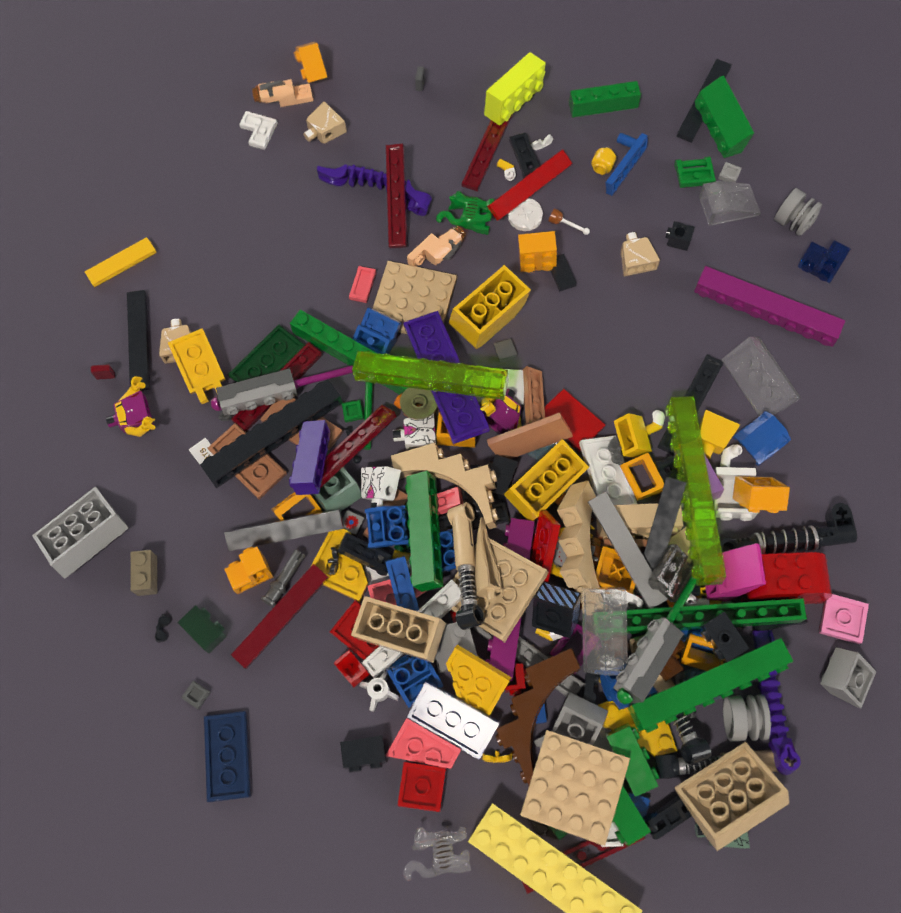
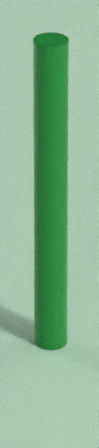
M366 378L364 421L372 414V378ZM371 441L363 448L364 450L371 449Z

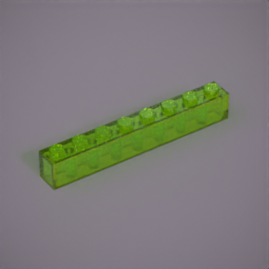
M358 351L352 368L355 381L505 400L509 382L508 370L502 368L450 363L442 360L434 361L425 358H410L408 356H394L386 353L378 354L370 351Z

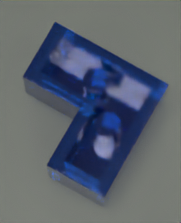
M835 240L829 250L811 242L797 267L801 268L804 272L818 277L822 281L831 283L851 248Z

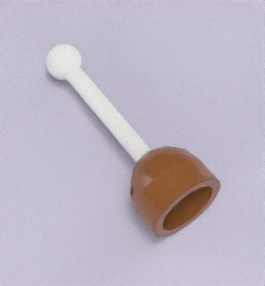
M553 209L548 220L553 224L564 222L582 231L585 235L590 233L589 228H582L564 219L561 211Z

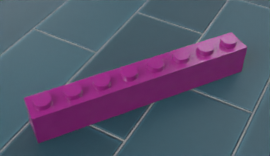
M705 266L694 291L701 297L710 298L719 304H725L737 311L748 313L754 318H760L772 325L781 326L787 331L796 332L825 346H834L845 323L843 319Z
M511 518V522L506 524L505 530L508 542L503 543V546L529 560L535 521ZM521 618L506 642L501 641L493 636V639H489L487 651L491 652L490 659H486V662L511 677L509 682L513 680Z

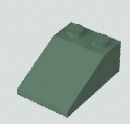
M344 467L320 488L319 494H313L325 511L340 509L341 512L362 498L356 481Z

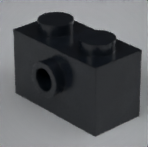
M725 612L720 613L700 626L702 637L707 643L710 642L714 647L712 651L719 661L729 662L749 649Z

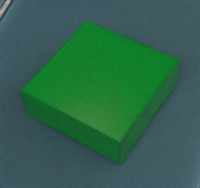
M360 400L342 403L345 423L364 419Z

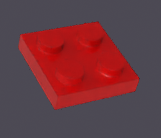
M404 762L397 806L440 812L446 768Z

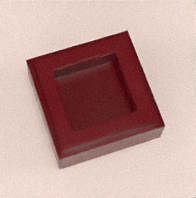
M109 364L91 366V373L97 380L115 378V372Z

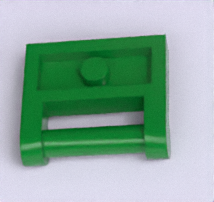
M711 157L686 161L681 159L675 160V170L677 171L680 188L715 184L716 179Z

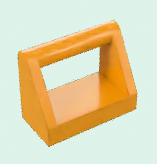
M649 453L620 465L637 500L662 493L664 482ZM641 464L654 488L643 493L630 470L631 467Z
M295 491L271 509L279 520H284L282 514L306 497L314 507L306 515L323 512L310 494L296 495Z
M689 634L684 643L686 647L681 651L682 664L705 671L724 664L714 654L691 648L692 643L714 649L710 642L707 643L703 637Z

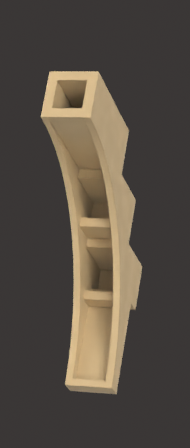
M435 443L391 455L393 468L401 470L399 479L428 471L436 478L456 484L476 501L488 528L493 529L497 527L496 520H499L496 509L492 508L491 503L494 502L491 490L496 489L494 482H497V476L495 471H491L488 465L471 469L468 459H464L462 454L445 458L442 448H438Z
M584 481L570 486L557 509L565 525V529L558 541L567 556L560 573L568 588L573 587L576 592L581 593L580 602L587 615H593L594 612H606L608 606L597 581L590 544L592 509L588 501L594 499L596 495L589 481Z

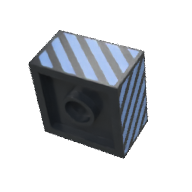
M543 582L533 599L532 627L571 638L579 620L581 593Z

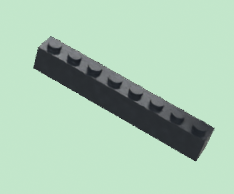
M328 379L324 382H319L312 390L301 394L299 399L293 403L286 404L281 411L271 414L266 421L256 424L251 431L238 436L233 443L223 446L215 455L205 458L203 463L200 464L201 468L213 485L218 488L302 430L303 422L317 421L341 405L343 402L340 394Z

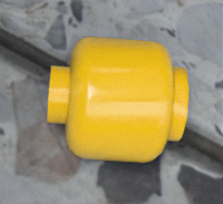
M599 148L591 161V165L596 173L601 175L611 172L617 158L612 149Z

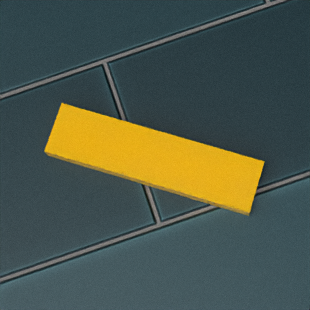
M146 237L86 270L85 274L95 288L157 252Z

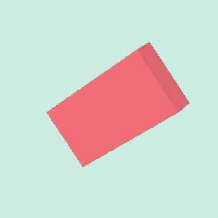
M358 267L349 294L350 300L367 303L376 276V269Z

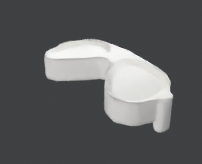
M547 135L543 142L541 139L534 141L531 144L532 149L539 150L548 146L553 141L551 135Z

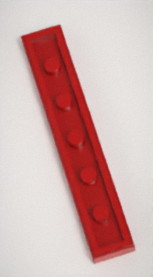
M562 149L487 207L497 221L569 167L572 162Z

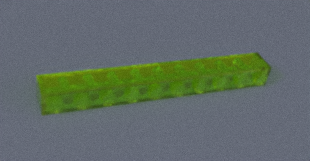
M694 396L671 397L668 405L665 406V414L669 416L670 421L668 422V432L672 433L671 449L675 451L674 467L678 469L676 479L687 482L681 503L684 505L682 512L683 521L687 523L685 535L686 539L690 541L689 558L693 559L692 577L696 579L697 586L722 585L726 578Z

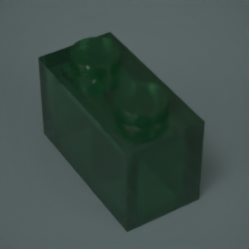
M195 605L177 623L210 654L227 637L223 633L225 628L218 621L213 623L209 619L212 615L204 607L199 609Z

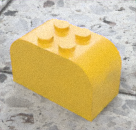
M504 265L453 308L449 324L475 349H478L520 312L526 303L531 289Z

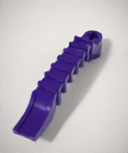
M346 164L334 169L317 166L319 179L330 185L343 186L349 178L348 183L350 187H354L355 180L358 178V184L362 187L365 180H367L369 187L373 188L375 182L379 190H382L383 185H385L387 191V175L382 171L377 172L374 169H365L363 166L360 168L356 167V165L349 166ZM405 180L406 200L409 201L407 209L419 216H425L432 197L425 192L414 190L410 180Z
M772 630L752 632L755 649L775 641ZM774 670L769 673L771 677L761 682L758 681V689H760V695L763 694L765 696L770 711L771 731L768 746L773 752L775 767L779 773L790 775L799 768L801 760L795 751L792 739L787 738L786 735L789 728L784 725L787 719L786 716L782 715V710L784 709V705L780 704L782 694L778 693V687L781 684L780 681H776L775 676L778 674Z

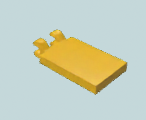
M203 328L168 342V345L190 394L196 393L200 403L203 405L209 402L205 391L212 388L216 390L217 387L222 386L221 382L226 379Z

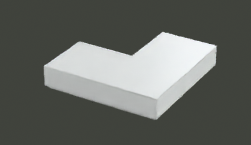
M246 111L239 125L240 128L253 131L248 141L249 146L265 150L278 122L276 119Z

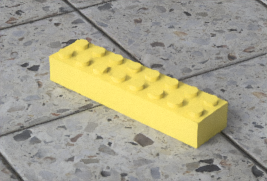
M493 803L468 840L470 844L566 913L642 912L640 908Z

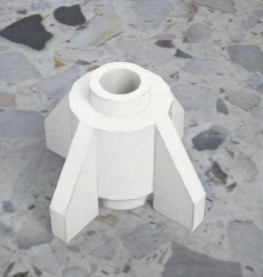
M384 671L380 678H374L369 683L360 682L359 686L367 689L369 696L372 698L370 704V711L372 712L375 711L377 703L386 700L387 697L396 701L399 700V696L390 691L386 682L389 675L387 671ZM381 686V690L379 692H375L374 689Z

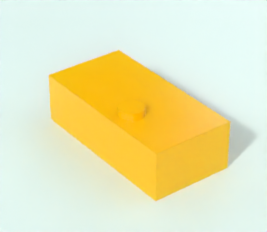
M562 439L507 490L504 495L527 520L534 521L539 517L540 510H546L589 466Z

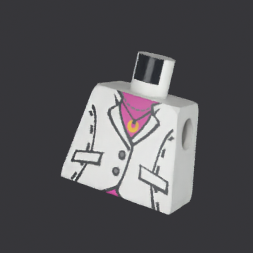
M434 413L430 417L421 420L404 419V429L393 430L394 441H405L407 451L431 443L436 444Z
M391 467L361 468V497L372 500L371 508L383 506V501H393L395 499L401 470Z

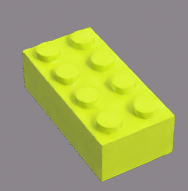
M529 52L486 91L484 115L499 126L504 121H508L515 111H519L526 101H530L532 96L542 89L546 62Z

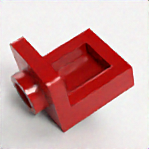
M350 650L342 654L334 662L335 666L353 688L369 675L368 671Z
M523 663L515 664L514 667L516 685H509L505 688V693H509L510 696L520 695L522 691L526 690L524 675L527 672L523 668Z

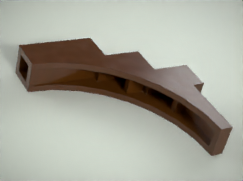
M572 648L526 668L527 674L524 675L529 687L533 686L534 689L511 698V710L514 716L518 715L519 719L496 729L498 734H495L498 744L503 746L504 749L513 747L514 750L511 753L514 761L519 763L522 768L520 775L524 784L528 783L530 785L535 769L533 735L538 715L546 699L561 682L582 669Z

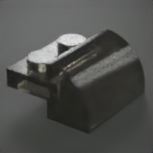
M677 544L667 546L648 579L649 586L652 589L659 590L670 602L677 601L695 570L687 562L688 556Z

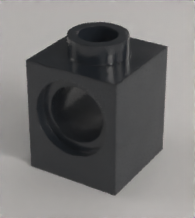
M674 221L672 228L668 227L665 238H668L666 246L687 251L695 227Z

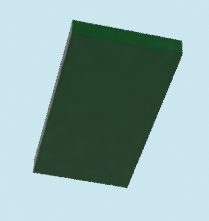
M278 324L227 375L236 383L278 372L305 345Z

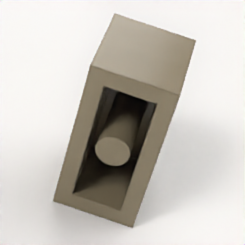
M151 550L131 552V591L137 596L157 594V555Z

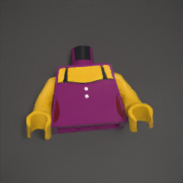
M134 376L131 380V387L118 402L114 403L113 406L116 414L106 417L109 428L119 425L124 433L141 437L149 430L155 429L153 423L155 419L151 416L147 398L140 391V389H144L146 386L145 383L140 382L142 377Z
M506 389L504 393L490 394L481 400L482 407L480 410L483 412L489 427L498 434L522 427L521 406L513 400L516 393L511 389Z

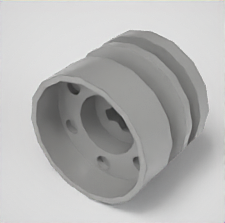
M795 188L779 208L774 221L782 226H786L792 221L790 231L793 232L799 226L796 235L800 237L816 221L823 204L817 202L812 208L815 199L811 198L807 203H804L807 194Z
M763 694L756 695L755 698L753 695H748L745 702L740 695L724 698L723 720L729 741H745L747 734H749L752 741H756L758 738L760 740L769 739L771 718L768 703Z

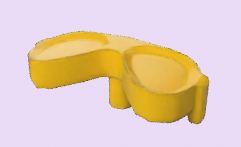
M495 751V757L483 753L482 760L492 763L508 762L512 760V753L499 757V751Z

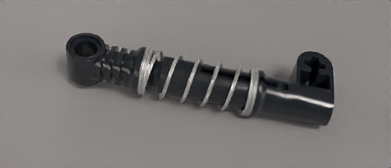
M838 503L826 512V527L818 528L815 525L808 526L807 529L802 527V530L792 528L789 532H785L782 529L781 533L771 531V534L766 535L761 532L760 534H751L746 538H725L715 547L714 551L715 554L724 552L723 546L733 550L752 544H760L761 554L795 553L796 550L802 553L806 549L816 551L825 546L855 543L857 541V530L850 507L844 503Z

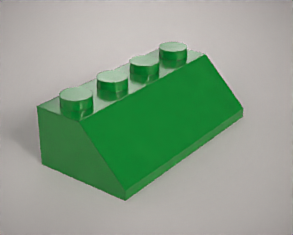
M723 75L699 92L695 100V106L699 110L703 122L707 125L711 137L716 142L718 151L722 154L723 158L742 153L752 138L754 131Z

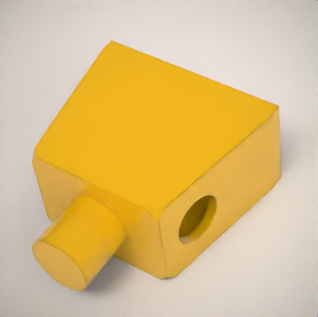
M708 410L705 411L701 419L696 441L702 447L707 459H710L713 452L716 454L722 453L735 435L740 424Z

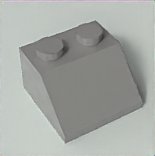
M457 622L445 626L435 656L439 674L448 671L446 663L457 644L477 656L470 629L462 630Z
M836 647L833 655L830 657L827 670L822 676L821 685L830 694L857 708H862L876 671L858 652Z
M569 692L551 732L593 746L603 727L608 711Z

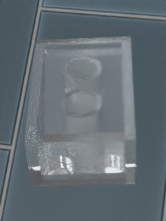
M716 181L703 184L699 198L709 226L761 214L750 184Z

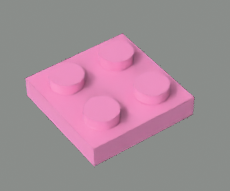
M832 594V597L824 602L819 633L860 645L863 642L869 604Z

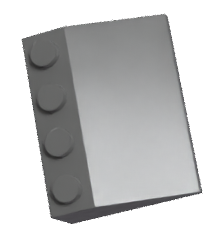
M95 486L32 536L50 565L65 579L99 551L106 548L109 543L122 535L129 527Z

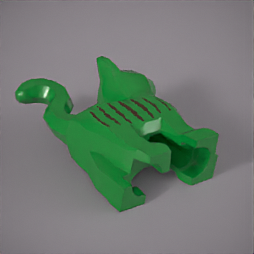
M457 191L452 196H449L451 205L448 207V210L464 209L461 218L455 219L453 214L448 211H441L436 216L438 223L442 221L443 217H446L452 225L488 235L490 226L485 224L491 221L492 213L487 206L494 199L491 198L488 201H483L477 197H467L461 191Z

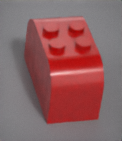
M818 552L762 554L766 584L741 595V602L804 598V604L824 603L832 597L826 555Z

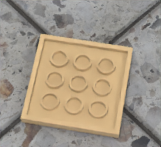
M387 261L373 309L402 322L399 333L407 334L403 322L435 311L439 312L444 324L457 275Z
M489 538L493 556L500 572L502 591L495 594L496 601L488 602L487 596L475 598L477 605L482 608L485 616L484 623L478 627L506 642L549 572ZM457 572L453 581L459 586L461 582H459L460 577L458 576L459 572ZM461 600L451 609L455 613L460 610Z
M546 730L520 816L605 846L630 758Z

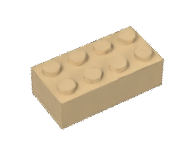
M658 504L614 505L633 539L649 538ZM681 505L671 537L681 531L683 527ZM596 518L598 540L604 541L608 537Z
M364 596L351 636L434 663L446 622L437 617Z

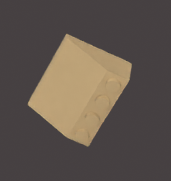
M746 742L675 787L683 803L716 851L789 804L788 790Z

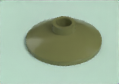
M424 385L411 386L400 397L402 412L412 419L421 420L428 418L437 409L430 388Z

